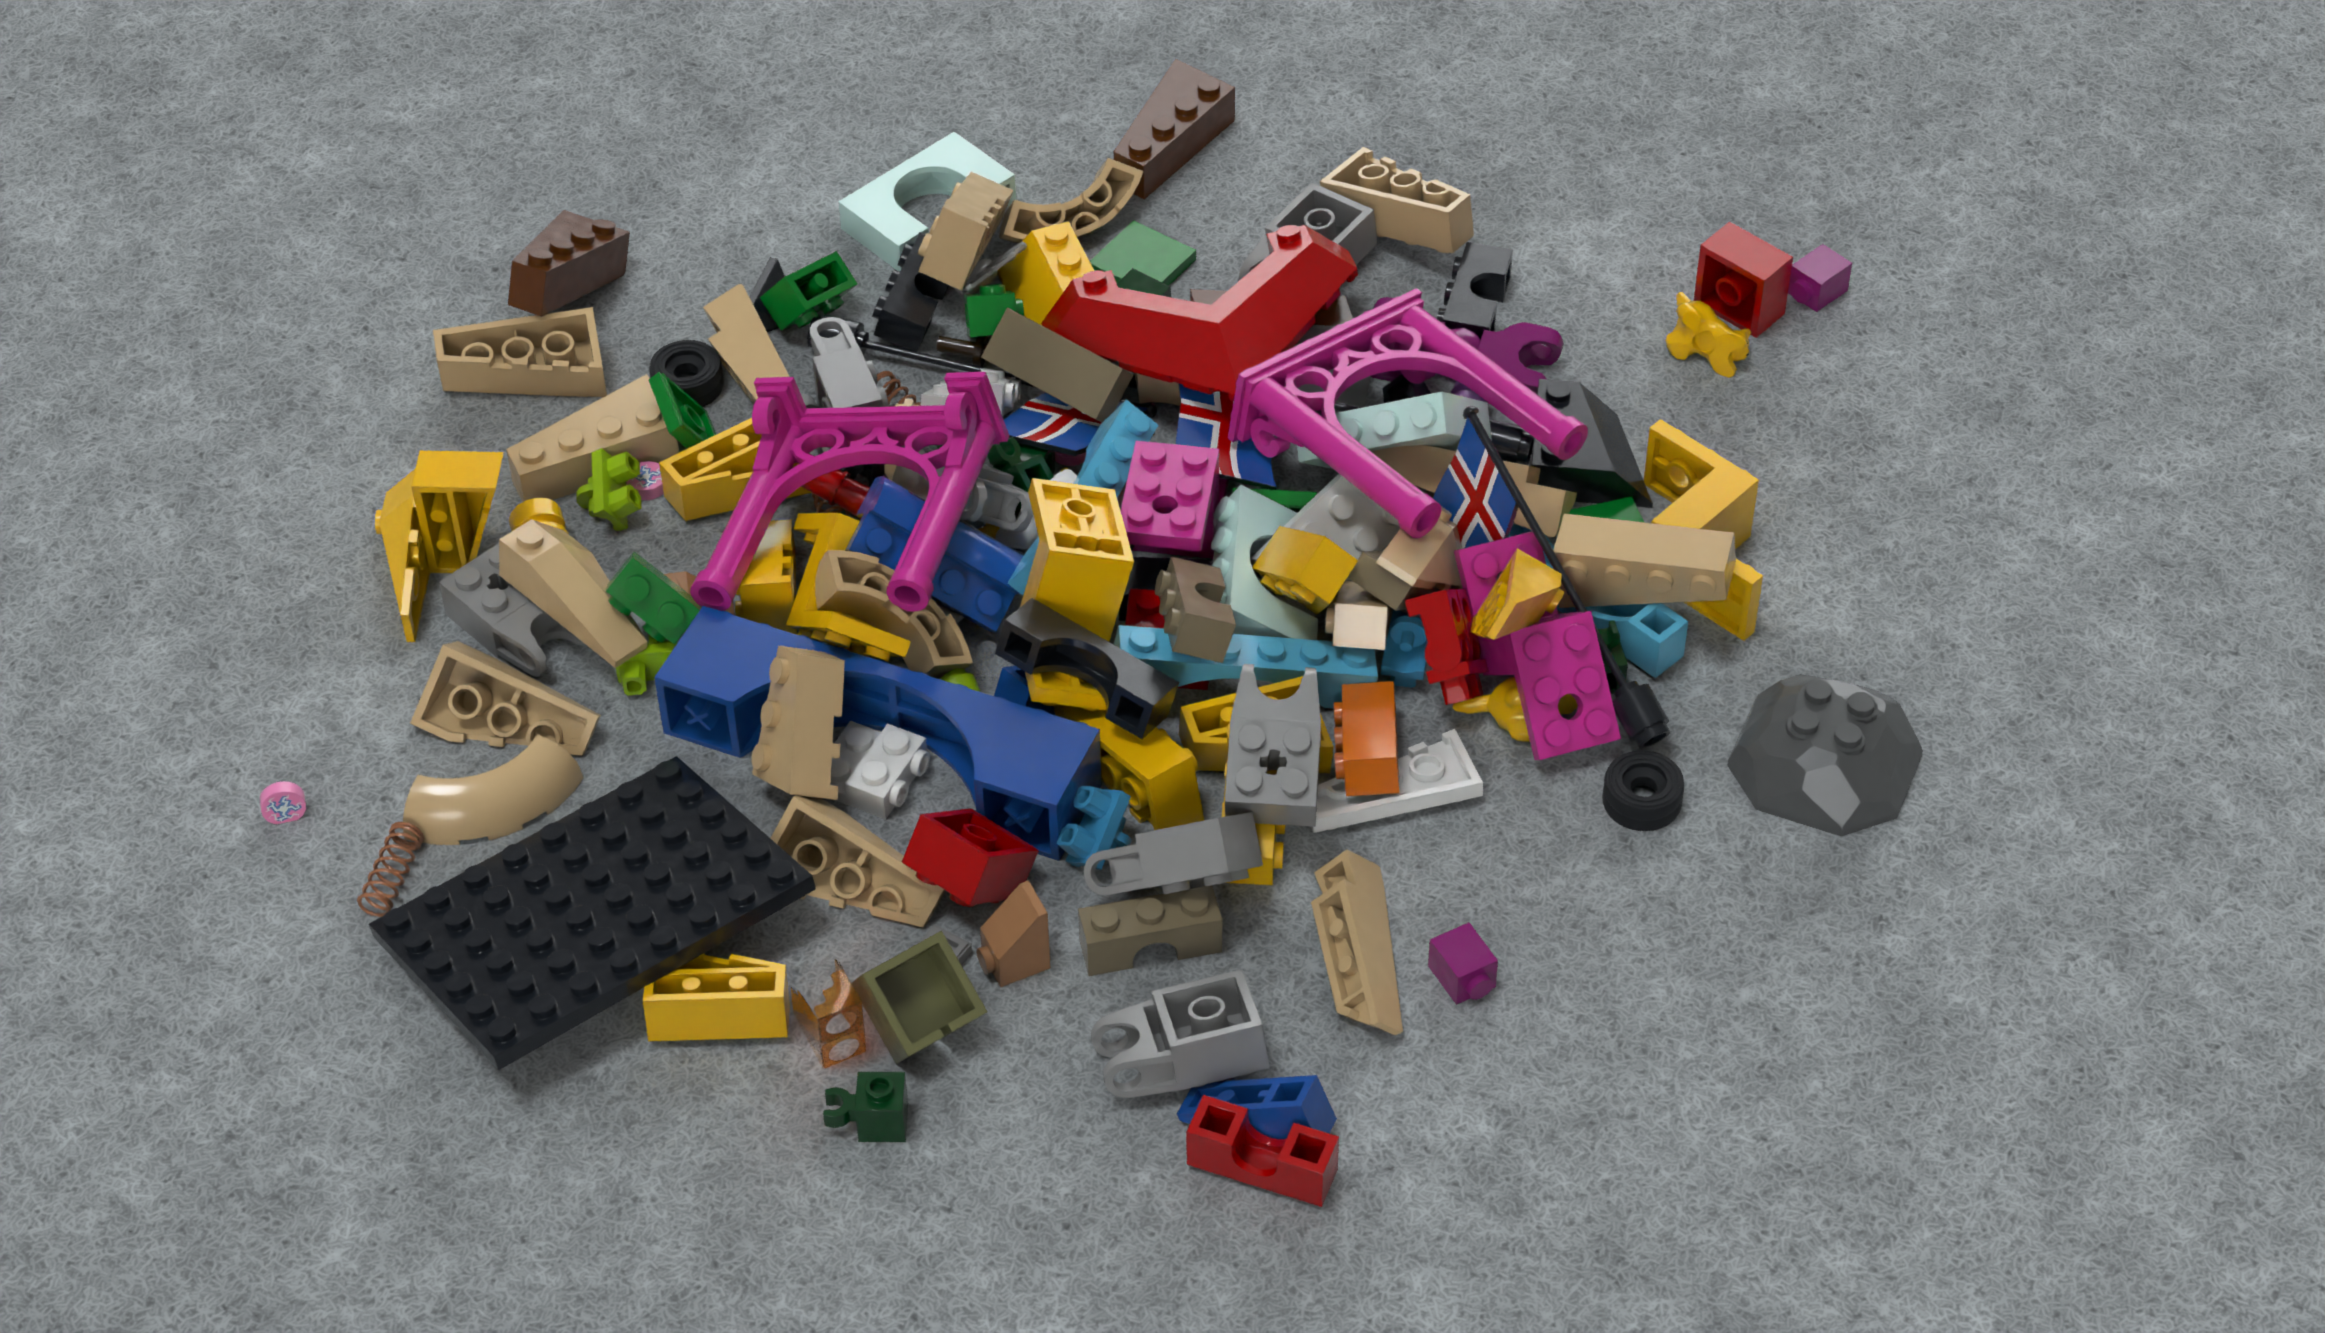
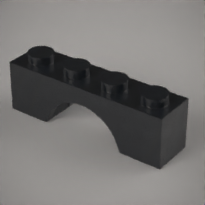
M1033 598L1005 619L995 651L996 655L1030 675L1042 672H1061L1088 682L1100 692L1105 700L1107 708L1105 718L1140 739L1146 737L1168 717L1180 683Z

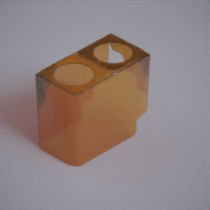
M834 959L835 972L830 975L834 983L833 987L823 990L826 1001L814 1007L813 1010L816 1015L799 990L796 993L791 987L793 1014L822 1068H828L867 1051L862 1000L840 962L838 964L836 959ZM841 1013L850 1024V1027L840 1033H828L826 1031L828 1022ZM846 1039H856L859 1041L858 1049L848 1058L838 1061L829 1058L830 1050L837 1043Z

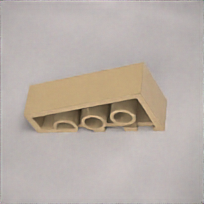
M1365 147L1358 150L1320 181L1321 187L1374 209L1377 237H1388L1404 241L1408 245H1420L1436 249L1440 253L1453 254L1474 236L1470 194L1436 179L1428 182L1422 180L1421 172L1412 168L1404 172L1396 168V161L1388 157H1383L1380 160L1373 158V151Z
M970 172L962 183L957 182L950 198H947L942 207L940 215L936 216L930 232L926 233L921 243L918 255L924 258L918 272L963 290L1000 225L1013 190L973 172Z
M593 307L548 313L542 317L534 315L433 330L436 358L443 391L545 396H607Z
M647 374L506 449L512 482L522 502L533 498L554 500L576 493L579 487L588 484V478L592 476L591 452L601 448L611 456L628 452L639 463L644 461L659 463L679 453L678 441L668 432Z
M1572 514L1563 515L1553 550L1585 607L1726 600L1736 563L1735 537L1733 532ZM1561 583L1560 589L1564 591V594L1559 602V608L1575 607Z

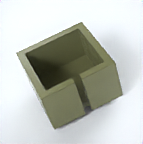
M942 930L865 972L851 983L896 1064L988 1012Z

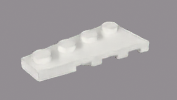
M1453 729L1442 734V741L1430 746L1421 742L1409 747L1408 755L1398 758L1399 793L1346 796L1345 779L1333 778L1319 784L1316 827H1311L1313 833L1333 830L1483 796V781L1457 731Z

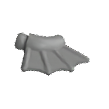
M1020 242L994 260L981 258L963 290L954 287L955 291L963 299L964 295L979 292V286L989 285L996 278L997 270L1014 260L1019 253L1027 248V244Z

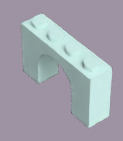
M953 132L838 201L841 229L894 269L901 271L902 267L898 266V261L905 245L913 246L919 232L923 234L929 233L928 227L901 208L905 203L916 197L928 194L951 196L956 183H962L969 173L973 172L1012 189L1013 193L1007 206L1009 207L1016 200L1015 174L956 132Z
M1437 392L1335 413L1344 430L1370 451L1414 445H1428L1457 450L1467 420L1463 417V411L1468 406H1475L1479 409L1477 416L1492 441L1488 403L1446 392ZM1297 445L1300 463L1331 468L1305 446L1300 447Z
M1240 485L1229 497H1223L1218 503L1214 513V518L1217 520L1216 534L1211 544V548L1214 550L1212 566L1221 569L1225 583V590L1220 603L1231 605L1236 622L1233 634L1317 640L1318 619L1273 596L1260 583L1250 562V558L1272 538L1278 527L1284 526L1297 513L1243 485Z

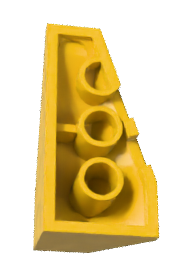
M415 469L386 492L383 508L378 509L375 514V530L377 534H382L407 642L416 641L430 576L411 488Z
M1517 548L1474 616L1471 632L1477 636L1495 640L1538 623L1545 611L1550 614L1553 613L1563 597L1564 591L1560 589L1562 574Z

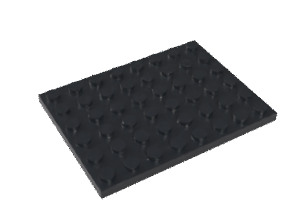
M675 756L668 761L661 762L641 776L621 784L617 789L597 800L584 804L580 809L562 819L544 826L540 831L518 843L507 846L503 851L485 861L467 868L463 873L441 885L428 889L424 894L408 903L388 911L384 916L369 923V926L377 942L485 1057L500 1070L816 890L812 874L680 758Z

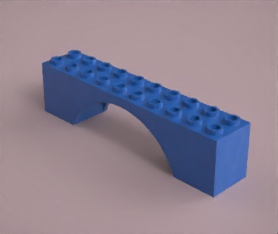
M702 606L654 677L664 734L742 758L753 751L759 742L762 727L761 709L768 698L771 684L769 676L770 665L773 659L776 658L778 645L822 651L845 661L842 716L834 717L833 727H846L850 721H853L871 729L882 731L888 723L925 737L927 749L943 759L962 779L970 792L976 812L1038 849L1039 855L1060 861L1065 852L1057 844L1062 828L1067 824L1080 825L1085 814L1074 807L1073 801L1080 786H1091L1100 789L1102 786L1100 729L1091 727L1083 722H1075L1049 714L1041 709L1020 705L1003 697H995L975 691L961 684L943 681L923 672L911 671L889 664L884 660H876L850 652L842 647H834L818 642L804 635H796L773 628L765 623H757L741 618L727 611H719Z

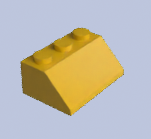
M1069 221L1032 230L1022 241L1027 244V248L1019 253L1014 260L997 270L1001 283L1005 285V291H1012L1015 293V299L1023 300L1024 316L1042 325V321L1072 279L1083 277L1084 274L1094 271Z

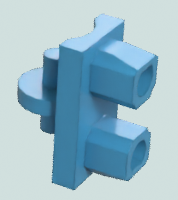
M1393 610L1381 664V675L1390 676V681H1394L1395 686L1412 688L1416 686L1417 680H1424L1427 666L1425 648L1428 642L1421 617H1409L1408 613L1405 614L1402 611Z
M1080 786L1078 788L1073 803L1075 808L1085 813L1080 826L1077 824H1067L1062 828L1057 840V844L1068 853L1067 863L1076 867L1085 866L1087 859L1096 852L1129 846L1131 844V837L1122 832L1127 820L1123 815L1131 798L1130 795L1121 790L1099 789L1091 786ZM1105 860L1100 861L1096 869L1102 870Z

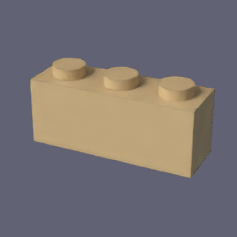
M1345 581L1339 593L1337 592L1329 607H1327L1325 633L1333 634L1332 646L1385 650L1390 627L1391 607L1355 582Z

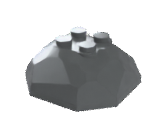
M1799 674L1780 680L1758 694L1731 752L1727 766L1756 810L1831 834L1844 836L1897 819L1921 760L1923 750L1901 705L1894 698L1867 687Z

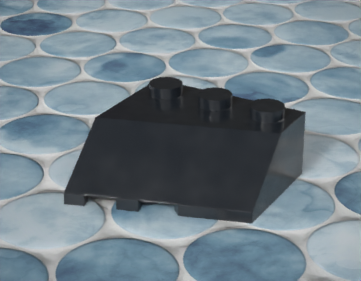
M1539 379L1538 395L1565 416H1574L1586 425L1588 435L1581 449L1567 460L1559 459L1535 438L1531 466L1540 468L1537 485L1577 493L1575 502L1599 504L1632 497L1637 507L1652 508V500L1618 415L1580 382Z

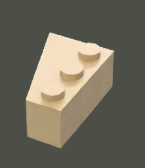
M778 645L776 658L773 659L770 665L769 676L771 684L768 698L761 709L762 727L759 742L752 752V775L790 795L838 800V786L830 784L832 758H840V744L833 743L834 717L842 716L844 660L822 651Z

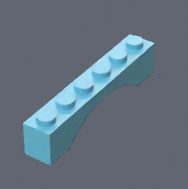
M1126 399L1099 426L1086 448L1085 461L1073 484L1115 489L1116 496L1118 497L1128 478L1135 442H1149L1158 424ZM1039 536L1024 554L1007 583L1022 595L1024 594L1038 547Z
M1513 523L1509 537L1532 532V530ZM1546 537V539L1548 540V542H1549L1551 548L1554 550V545H1553V544L1550 542V540ZM1544 553L1546 565L1553 569L1551 563L1549 562L1547 556ZM1663 603L1585 607L1587 611L1592 612L1593 621L1597 629L1608 628L1609 621L1615 620L1625 657L1654 678H1657L1684 656L1688 621ZM1559 604L1557 606V609L1562 613L1578 612L1575 607L1559 608Z
M1119 625L1114 641L1115 646L1180 682L1178 687L1199 681L1240 679L1244 664H1254L1256 680L1272 683L1304 676L1305 667L1316 668L1319 704L1324 708L1334 709V702H1342V684L1376 682L1378 678L1374 649L1332 646L1333 641L1233 634L1223 663L1173 652L1169 636L1164 633L1163 628Z

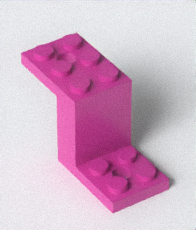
M1147 441L1135 442L1120 510L1129 544L1134 545L1132 551L1213 559L1214 550H1212L1211 544L1216 534L1217 525L1214 513L1220 500L1226 496L1229 480L1219 478V449Z
M1533 531L1454 550L1462 589L1467 591L1473 618L1496 583L1498 574L1504 570L1517 548L1546 565L1543 549ZM1556 607L1552 614L1545 611L1538 623L1498 639L1492 640L1478 636L1481 651L1479 660L1486 659L1489 672L1483 673V675L1515 676L1534 760H1542L1621 739L1591 611L1558 614ZM1566 694L1573 696L1578 705L1576 714L1568 720L1563 718L1558 710V703Z

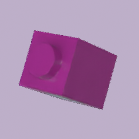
M1821 244L1792 264L1788 294L1798 303L1805 304L1815 312H1818L1848 291L1852 262L1826 245Z
M1470 922L1430 939L1428 967L1456 1005L1470 998L1473 1000L1481 999L1496 987L1498 960Z

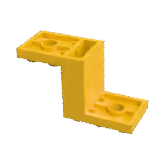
M1660 419L1649 429L1644 483L1646 487L1666 498L1672 504L1656 516L1651 523L1733 532L1735 549L1751 537L1759 479ZM1736 558L1726 600L1684 603L1745 641L1755 632L1763 575L1750 565L1744 564Z
M1032 478L1028 494L1039 536V543L1020 607L1033 598L1109 642L1134 563L1115 489ZM1025 672L1030 698L1033 702H1040L1048 706L1065 705L1081 707L1089 711L1107 710L1105 700L1100 692L1091 684L1076 676L1061 672H1042L1033 675Z
M798 513L793 529L804 533V541L814 546L786 626L799 630L798 635H804L812 640L834 647L837 645V647H842L850 652L888 662L890 657L905 658L911 641L875 628L869 623L846 613L817 610L815 580L819 562L828 550L845 551L860 521L841 513Z

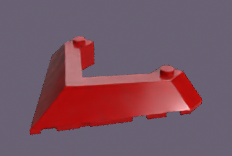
M1286 225L1280 227L1275 232L1266 234L1270 255L1211 305L1118 288L1112 270L1105 272L1095 270L1084 274L1083 277L1072 279L1041 324L1045 328L1106 360L1118 361L1119 367L1124 370L1168 383H1179L1183 387L1210 395L1221 391L1228 393L1230 401H1234L1238 374L1247 368H1252L1274 357L1278 353H1283L1293 348L1316 322L1315 314L1320 309L1327 310L1341 295L1340 286L1346 280L1347 282H1352L1358 276V270L1347 249L1306 225Z

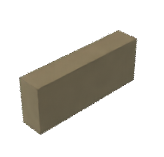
M1008 307L981 358L1100 422H1103L1115 411L1134 375Z
M1383 551L1362 552L1358 562L1347 577L1396 611L1407 610L1405 604L1407 599L1441 591L1435 586L1432 589L1412 587L1378 565L1376 561Z

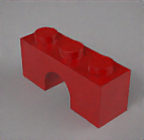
M1203 1095L1186 1131L1187 1165L1322 1207L1338 1170L1339 1136L1293 1123L1287 1139L1270 1138L1258 1132L1250 1124L1248 1108Z

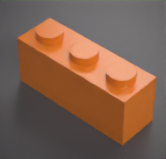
M1394 681L1342 684V702H1334L1336 779H1345L1346 796L1399 793Z

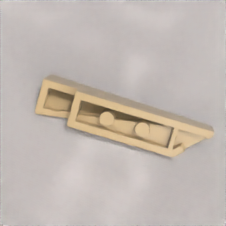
M742 284L736 285L703 307L716 334L708 338L711 346L718 353L721 364L753 404L758 399L754 386L756 378L790 377Z
M1427 445L1392 447L1375 450L1374 452L1378 458L1410 483L1435 493L1438 484L1456 451ZM1503 461L1544 535L1556 537L1563 515L1569 514L1575 503L1577 493L1537 485L1540 468ZM1518 508L1514 524L1531 530L1520 508Z
M1346 849L1314 872L1323 894L1311 902L1336 1011L1352 1020L1381 1029L1393 1035H1398L1403 1032L1381 869L1377 864Z

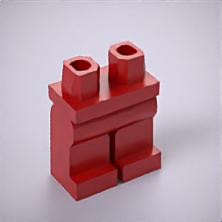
M1445 589L1405 600L1409 617H1421L1428 642L1425 648V659L1433 669L1426 671L1429 684L1440 683L1445 705L1483 696L1479 674L1489 672L1486 659L1479 660L1481 651L1478 636L1471 632L1473 615L1466 589Z

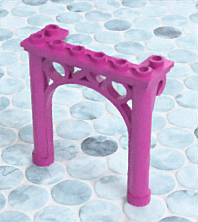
M1417 288L1397 296L1372 310L1365 311L1362 315L1343 324L1336 325L1312 339H1307L1303 343L1283 353H1278L1274 357L1239 373L1236 381V392L1228 439L1233 443L1238 440L1244 442L1252 438L1255 447L1266 457H1274L1288 450L1291 443L1300 447L1305 446L1397 519L1399 527L1415 539L1425 536L1436 525L1441 515V505L1355 440L1341 426L1336 417L1334 405L1339 396L1354 383L1375 374L1401 370L1404 377L1414 384H1420L1434 377L1435 374L1449 377L1470 388L1540 441L1551 453L1561 460H1567L1574 456L1581 449L1588 435L1586 425L1574 416H1565L1423 309L1424 301L1421 299L1422 292ZM1305 384H1313L1321 387L1324 392L1308 393L1297 388ZM1321 410V411H1322L1321 416H1320L1318 413H1316L1315 411Z
M986 372L946 373L944 379L949 395L945 405L806 408L794 377L756 378L754 386L758 399L753 406L752 423L755 433L762 435L753 465V472L706 568L697 574L691 586L690 593L693 600L701 607L706 606L719 611H725L731 606L739 585L774 513L780 504L796 489L814 478L841 468L863 464H890L911 469L929 482V492L925 504L886 589L888 598L897 607L907 611L923 610L931 598L934 590L932 582L992 444L1007 442L1009 438L1008 430ZM929 445H943L937 450L922 455L919 453L921 449ZM819 447H832L830 450L815 457L809 455L810 452ZM945 466L941 477H939L936 470Z

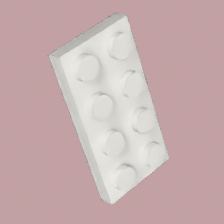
M1340 474L1332 479L1283 526L1325 536L1357 560L1362 552L1382 551L1400 530L1397 519ZM1269 541L1266 544H1264L1250 558L1252 566L1255 564V562L1257 561V559L1259 558V556L1261 555ZM1275 594L1279 600L1313 617L1316 615L1297 600H1293L1285 594H1282V596Z

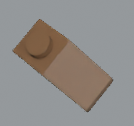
M1028 880L1020 883L980 927L981 947L976 950L978 961L986 975L993 973L1000 987L1051 968L1048 913Z

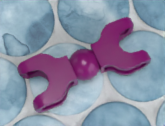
M1380 298L1374 304L1373 309L1391 301L1393 298ZM1527 322L1513 324L1497 332L1484 330L1481 339L1475 332L1466 328L1451 329L1537 395L1539 379H1546V377L1542 373L1527 367L1530 365H1552L1560 357L1564 346L1561 335L1555 329ZM1401 370L1388 371L1372 375L1371 377L1391 382L1400 376L1402 372Z

